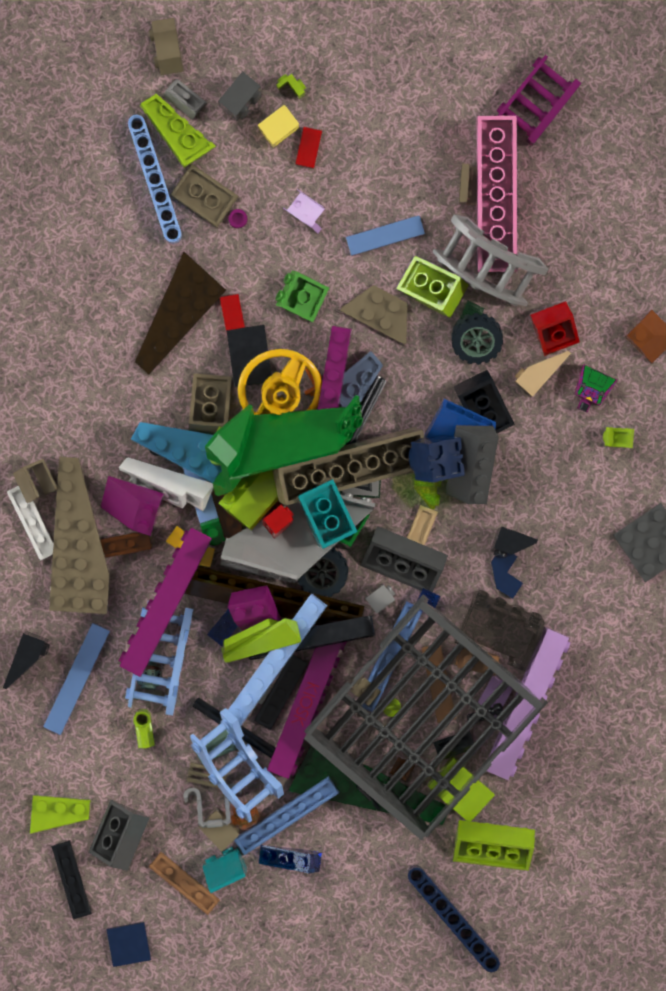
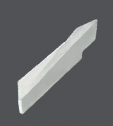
M126 458L119 466L120 471L130 475V483L164 493L163 500L182 509L186 502L204 511L213 489V483L132 458Z

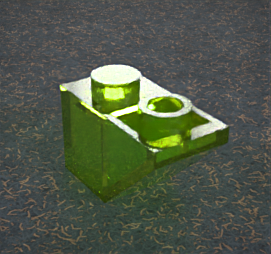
M414 475V490L430 509L435 510V506H439L440 502L437 487H441V481L434 483L415 480Z

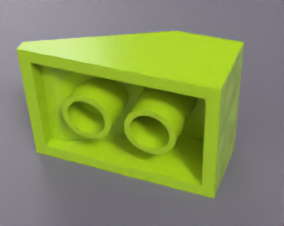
M414 256L396 289L432 310L451 318L469 285L461 277Z
M452 757L438 773L444 777L458 760ZM463 766L450 783L460 790L473 774ZM432 778L427 785L433 790L438 782ZM478 780L470 786V790L453 809L465 820L472 821L495 794ZM443 789L438 794L445 803H448L454 797L446 789Z

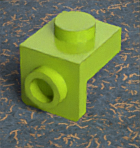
M292 73L289 76L285 74L277 80L276 88L278 90L288 84L299 99L305 95V85L300 79L296 80Z
M606 427V431L603 433L605 446L633 448L634 429Z

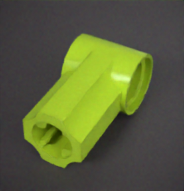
M139 709L133 718L138 748H150L155 746L151 713L147 709ZM144 714L147 716L148 721L141 723L138 721L137 716Z

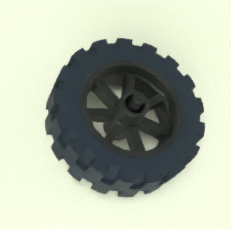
M334 547L321 558L326 560L325 564L321 565L319 561L316 562L318 568L311 567L299 578L298 582L300 586L302 585L305 592L308 591L309 593L332 597L333 594L339 593L345 586L349 569L347 560ZM328 562H332L335 567L328 568ZM337 570L336 578L327 573ZM309 571L317 572V574L311 578ZM319 577L322 584L316 583L315 580ZM325 577L329 578L332 582L325 584Z

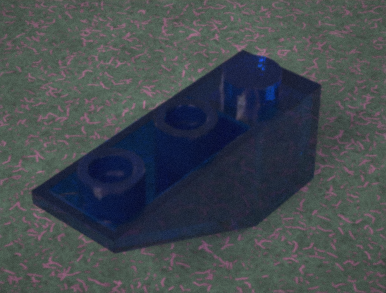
M261 845L259 864L310 874L320 872L322 853L311 850Z

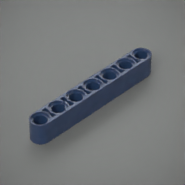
M419 865L411 866L407 872L410 883L487 972L497 971L500 961L495 952L425 870ZM414 870H418L421 872V877L413 879L411 873ZM432 885L434 890L432 893L427 894L423 891L424 887ZM440 899L446 901V905L443 908L436 906V902ZM456 914L459 918L457 922L452 923L448 921L449 916ZM469 929L471 934L468 937L461 936V931ZM477 943L483 945V949L480 952L473 950L474 945ZM494 958L496 962L493 966H487L485 964L486 960Z

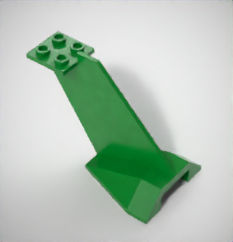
M355 395L347 407L281 413V415L274 413L254 415L253 406L249 404L221 427L205 445L207 459L221 464L222 471L213 482L215 495L220 496L232 492L243 477L337 454L351 440L355 430L362 425L363 418L359 396Z

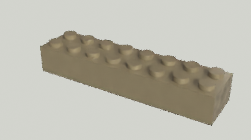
M417 427L408 428L344 445L337 454L274 469L272 471L278 500L285 506L300 502L299 495L331 479L334 480L338 491L413 472L409 464L411 442L424 438L423 430Z

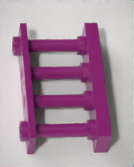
M547 55L543 58H537L532 65L534 69L507 104L503 102L496 110L499 113L497 116H503V114L505 116H516L517 125L527 132L526 135L529 137L527 142L532 146L581 85V82L576 78L573 82H567L545 64L548 58ZM539 69L563 88L564 94L561 97H555L533 79ZM527 84L551 103L550 105L553 108L549 113L547 111L543 112L521 94ZM515 99L539 117L538 120L541 123L537 128L535 126L531 127L509 109Z

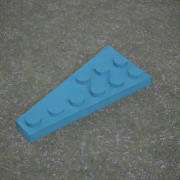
M139 422L130 439L210 483H213L222 471L221 465L216 466L207 459L205 445L212 438L213 435Z

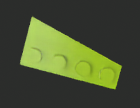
M158 94L153 95L140 104L142 110L183 168L216 147L212 142L203 137L204 135L200 131L194 129L184 117L182 118L178 115L175 109Z

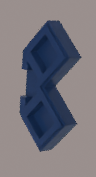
M513 554L509 557L506 556L504 559L494 556L491 566L496 589L513 599L523 583L507 572L518 556Z

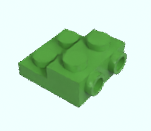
M292 270L284 278L285 286L283 291L280 290L276 295V305L310 322H314L329 287Z

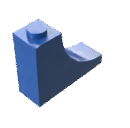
M443 399L424 438L441 435L454 436L456 425L494 426L495 429L496 422Z

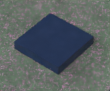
M145 922L106 929L113 967L151 960Z

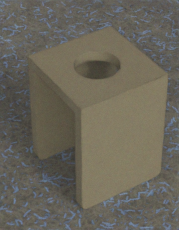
M44 459L22 467L13 473L27 503L39 498V494L27 471L31 468L45 495L57 490V486Z
M217 807L203 822L217 819L225 820L226 815ZM232 822L227 826L202 828L199 826L201 831L220 851H223L240 833V830Z

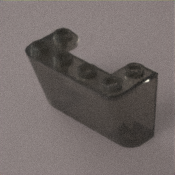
M479 590L473 593L459 629L474 642L509 656L507 665L525 672L543 634L544 620L539 613L526 612L520 605H509L503 598L497 597L495 599L490 597L486 591Z

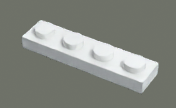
M19 486L7 491L40 561L53 555L54 542L34 501L27 503Z

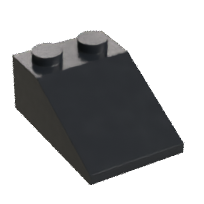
M265 325L226 330L234 387H238L239 378L246 365L259 354L268 351ZM270 359L259 363L251 371L246 386L264 383L268 377L272 376Z
M488 370L453 387L464 408L496 422V433L515 425Z
M28 631L23 633L4 683V689L11 687L42 656L47 655L50 644H48L49 639Z

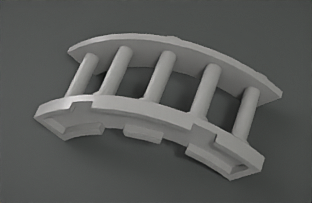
M454 214L450 221L456 226V231L445 250H433V253L438 258V262L446 265L458 276L469 282L471 287L476 290L481 289L488 294L508 301L514 306H527L528 302L523 298L522 294L534 275H546L549 270L540 258L518 252L516 255L507 251L508 246L495 239L490 241L483 236L484 231L472 222L469 217ZM464 234L470 239L471 244L459 262L451 254ZM477 247H481L489 252V256L479 274L476 275L467 269L466 266ZM500 258L507 262L509 266L499 283L495 285L485 280V277L495 260ZM515 269L527 270L516 291L505 288Z

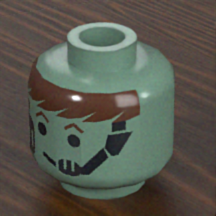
M149 661L143 674L162 677L163 669L157 666V662ZM137 681L142 689L156 690L160 686Z

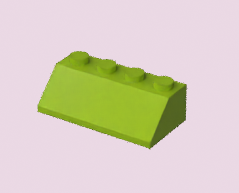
M270 470L243 477L234 490L227 493L219 502L233 518L251 531L278 501L273 471Z
M459 820L453 862L529 871L534 851L535 829Z

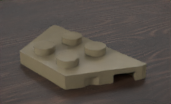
M373 285L340 309L341 312L403 345L406 344L407 302Z

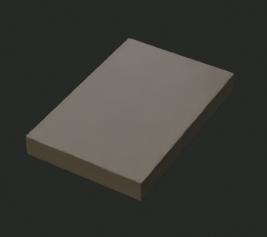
M192 163L170 194L171 197L216 228L219 227L239 198L237 194Z

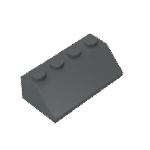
M456 425L454 436L461 437L462 449L460 454H463L461 463L464 464L465 475L447 479L445 494L467 504H487L499 437L494 426Z
M377 526L360 566L431 595L444 569L448 555Z

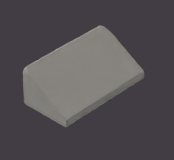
M178 79L166 89L163 95L164 98L192 120L207 103Z

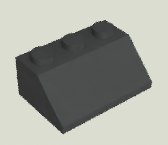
M110 800L88 853L110 867L128 871L149 817L135 809Z

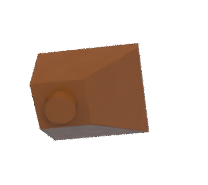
M651 310L625 338L652 364L666 350V323Z

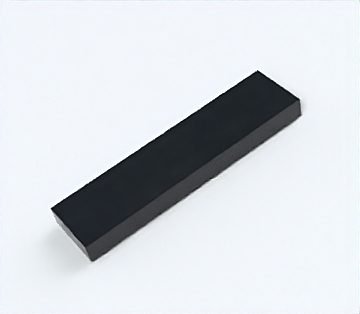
M292 654L257 714L255 722L270 730L272 729L308 664L306 661Z
M71 841L52 845L51 847L73 920L92 914Z

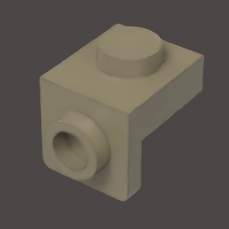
M362 675L350 691L359 698L371 682ZM377 688L365 703L369 706L381 691Z

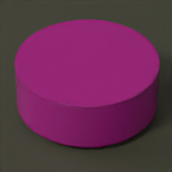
M235 209L230 212L228 220L232 227L239 229L247 224L248 218L243 210Z

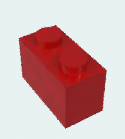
M280 505L263 519L262 524L275 539L293 524L294 514L287 506L284 508Z

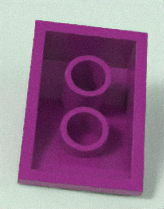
M108 476L100 507L131 530L151 536L164 493Z
M267 585L231 593L228 608L234 622L242 631L268 618L276 621L282 620Z

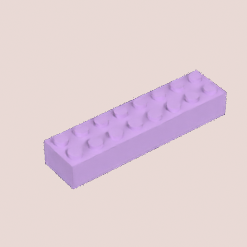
M547 627L543 629L521 681L539 700L542 697L547 700L548 696L545 693L548 688H552L555 681L553 677L555 670L559 671L563 662L561 656L563 652L566 653L570 646L569 637ZM523 699L505 719L503 725L512 732L534 706ZM540 713L536 715L504 752L501 751L491 762L492 765L488 768L487 772L509 780L510 776H514L517 769L515 763L517 759L522 758L525 750L523 748L524 742L529 741L532 734L530 728L533 723H537ZM501 732L498 734L490 755L506 738Z

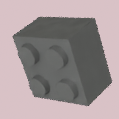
M242 71L218 100L219 107L236 121L239 118L243 120L249 113L248 107L252 103L255 105L262 97L261 86Z

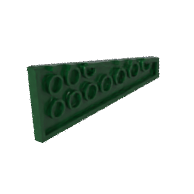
M312 745L310 746L289 791L302 794L329 776L339 790V794L331 798L330 801L389 813L379 803L378 806L381 809L374 808L372 800L369 801L356 788L357 784ZM362 764L370 772L373 770V768ZM381 772L377 776L384 784L391 779V777ZM398 781L391 790L400 797L409 786ZM416 790L406 803L415 810L427 795ZM434 799L421 813L420 817L426 822H431L445 807V804ZM446 817L441 821L440 825H443Z

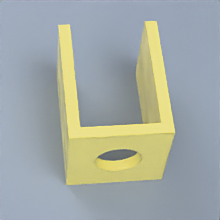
M283 105L259 123L258 129L274 148L299 129V123L288 108Z

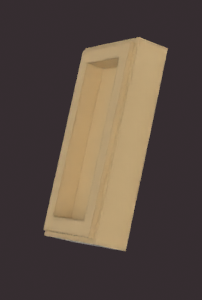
M420 505L407 538L425 545L438 512Z

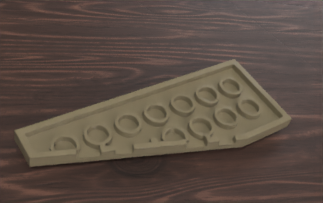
M59 457L49 611L108 614L110 574L79 458Z

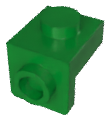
M219 518L200 523L203 534L212 538L209 545L216 546L225 541Z

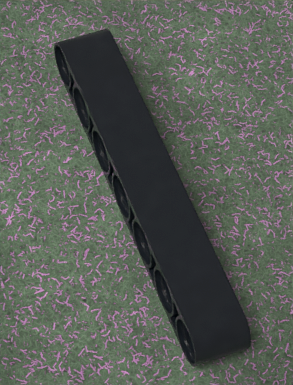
M372 616L314 626L295 652L373 637L375 632ZM270 651L250 656L249 660L265 658Z

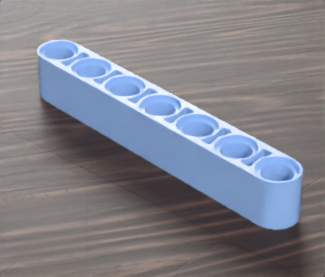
M133 115L128 120V127L163 235L169 243L175 244L181 240L182 233L144 118L140 115ZM140 120L142 127L140 129L132 128L134 121ZM140 139H147L148 145L141 148L138 146ZM153 157V165L146 166L144 164L145 158ZM153 175L160 176V182L152 184L150 183V178ZM159 193L166 195V200L162 203L156 201V196ZM166 211L172 213V218L169 221L162 219V214ZM170 230L178 231L177 238H168Z

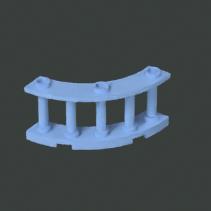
M142 608L141 616L145 617L148 610ZM185 608L184 615L172 616L170 622L181 626L180 634H176V636L163 634L160 641L174 643L177 646L176 656L167 657L153 654L150 659L152 662L168 664L170 667H173L172 677L167 679L142 674L139 677L133 674L131 687H127L125 699H129L128 707H132L133 699L161 703L163 706H166L165 714L173 716L193 609ZM141 681L166 686L169 689V694L160 696L135 691L136 682Z
M225 708L220 712L221 724L201 740L194 734L190 736L193 743L191 747L198 754L201 762L210 774L208 778L212 784L217 785L236 808L237 815L241 819L245 818L250 823L252 821L250 810L268 795L274 794L279 799L284 795L283 787L267 771L266 767L262 769L257 763L256 759L258 756L248 743L245 745L242 740L244 734L238 719ZM224 730H227V738L208 753L206 745ZM231 744H235L239 751L238 755L217 771L212 759ZM246 761L251 768L250 773L230 789L222 777L239 763ZM255 778H259L264 783L265 789L244 805L235 794Z

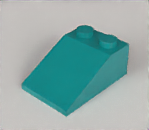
M333 479L298 496L309 527L320 548L324 549L358 532Z
M231 846L223 850L222 855L218 857L212 855L205 859L206 863L202 867L210 893L246 877L247 866L238 847L233 849Z

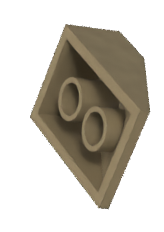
M193 373L188 431L214 435L219 426L223 427L228 422L232 377Z

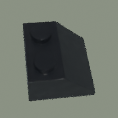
M501 526L496 532L490 550L494 552L493 555L504 559L506 556L509 557L536 544L538 539Z

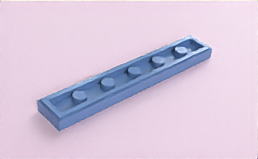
M405 602L394 627L413 607V604ZM421 609L399 633L407 642L423 612ZM393 640L378 657L368 681L372 683L402 649L397 642ZM393 671L378 687L381 693L369 706L366 703L362 705L364 709L372 712L376 708Z
M92 623L43 726L44 728L59 735L62 734L109 635V630Z
M328 776L241 833L234 841L241 852L246 855L339 794V790Z

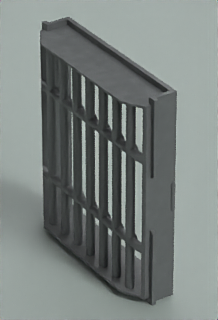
M425 595L419 598L380 643L381 649L357 673L351 683H345L304 731L306 733L304 739L421 841L433 832L467 794L470 786L476 783L492 765L491 762L501 751L504 752L548 703L543 697L539 700L527 686L440 611L427 603L429 599ZM421 609L429 618L407 642L399 633ZM436 622L444 630L427 650L421 654L414 646ZM451 635L459 643L436 667L428 659ZM393 640L397 642L402 649L356 701L351 698L347 692ZM466 648L473 656L451 680L443 672L459 653ZM408 653L411 654L417 661L371 713L366 711L362 705ZM480 660L488 669L466 693L458 684ZM422 666L426 667L431 672V675L386 726L381 724L376 718ZM495 673L503 682L480 705L473 697ZM437 679L441 680L446 685L442 692L400 739L391 732L392 729ZM510 686L518 694L499 716L495 718L487 710ZM451 692H455L461 700L415 751L410 749L406 743ZM341 699L350 706L327 734L316 729ZM525 699L534 707L511 732L502 723ZM467 704L470 705L476 712L430 764L425 762L420 756ZM358 713L365 720L341 747L333 738L352 716ZM481 717L485 718L490 723V726L444 777L435 770L437 766ZM372 725L379 731V734L355 759L347 751ZM496 730H499L506 737L505 740L460 790L455 788L450 781ZM387 738L394 746L370 772L362 764L378 745ZM399 751H402L409 758L391 779L384 784L377 776ZM416 763L423 769V772L399 797L391 789L411 766ZM431 776L438 784L414 810L406 801ZM443 789H446L454 797L427 825L420 817L421 813Z

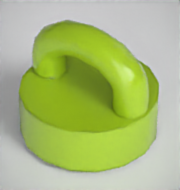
M394 698L383 712L387 716L394 717L401 709V703L398 699Z

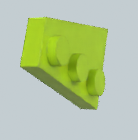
M33 795L30 834L89 820L91 800Z

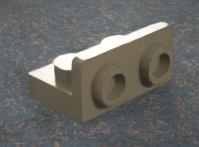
M462 163L458 204L477 206V167H471L470 164Z

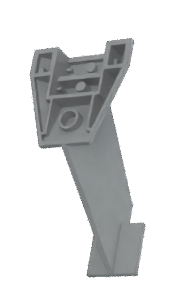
M344 492L341 494L355 526L372 512L375 507V503H371L372 500L369 498L361 497L359 500L353 498L352 494ZM298 502L287 505L294 514L293 524L275 539L263 526L264 518L259 521L252 531L246 528L229 539L226 538L220 567L295 583L338 542L324 549L320 548L312 534L302 506Z

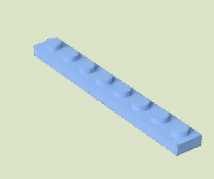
M313 594L308 597L293 618L294 621H297L301 642L327 607L324 602ZM300 643L272 650L265 657L228 709L238 719L240 727Z

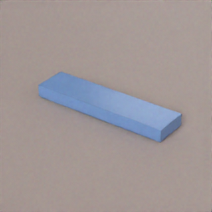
M415 216L348 236L346 240L351 256L424 235L425 232L420 216Z

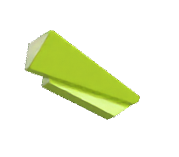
M268 618L223 641L224 647L221 648L224 661L229 663L300 643L301 637L297 621L286 618L276 621Z

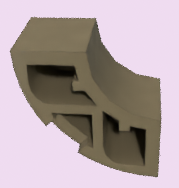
M168 18L151 21L152 29L149 30L151 41H155L157 56L154 57L155 68L160 69L161 75L184 72L175 19Z

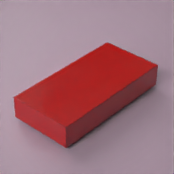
M303 127L295 165L314 169L322 130Z
M239 294L220 297L226 330L245 328Z

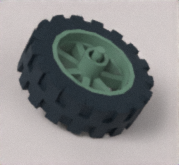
M473 313L470 316L468 314L463 319L460 318L457 321V325H454L453 333L451 334L452 347L455 354L459 355L462 361L466 360L469 364L476 363V365H480L482 362L488 363L490 359H495L497 353H500L502 349L503 333L500 324L495 322V318L492 316L488 317L484 313L482 315ZM483 330L488 332L487 334L482 335ZM470 331L472 336L465 334ZM491 337L490 343L483 340ZM463 340H472L467 345L463 342Z

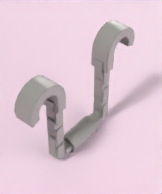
M229 784L228 787L231 789L235 784ZM189 788L184 792L185 803L188 802V798L191 795L197 797L198 825L200 827H223L231 823L230 801L225 795L226 819L203 822L200 791L196 788ZM242 790L238 792V796L242 797Z

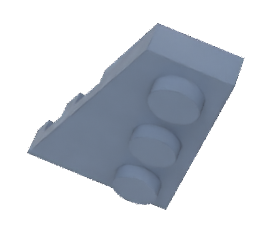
M372 351L345 372L340 398L342 407H347L355 395L359 396L361 403L383 367Z

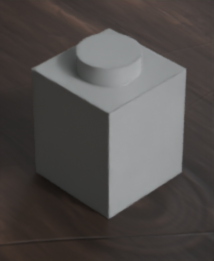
M382 584L365 599L378 614L395 600L393 597L395 592L389 585L385 587Z

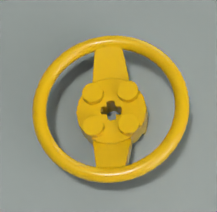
M274 349L263 352L253 358L242 371L238 382V397L244 409L249 405L245 388L251 371L259 363L270 358H291L281 373L275 372L264 381L261 388L262 403L258 410L254 411V415L272 413L281 415V413L292 412L300 402L299 383L305 366L310 371L315 384L314 398L307 410H316L319 405L322 387L321 376L315 365L298 352L288 349ZM283 391L285 395L281 394L278 396L277 393Z

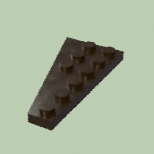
M185 252L181 256L135 360V363L148 375L152 373L226 292L223 286Z

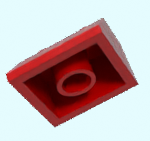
M566 301L530 315L544 356L580 343L574 316Z

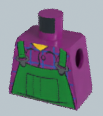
M583 364L574 395L581 398L577 409L587 413L592 403L600 406L617 382V379Z

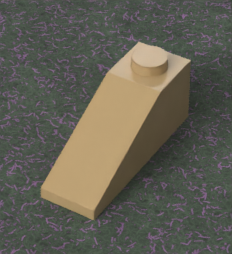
M566 351L529 366L525 370L521 368L515 375L517 378L515 383L529 396L533 397L571 353Z

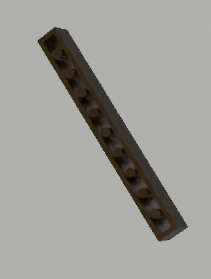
M198 566L184 594L228 604L233 592L267 585L280 616L293 619L308 597L313 593ZM313 594L327 605L314 625H324L363 616L365 607L363 605Z

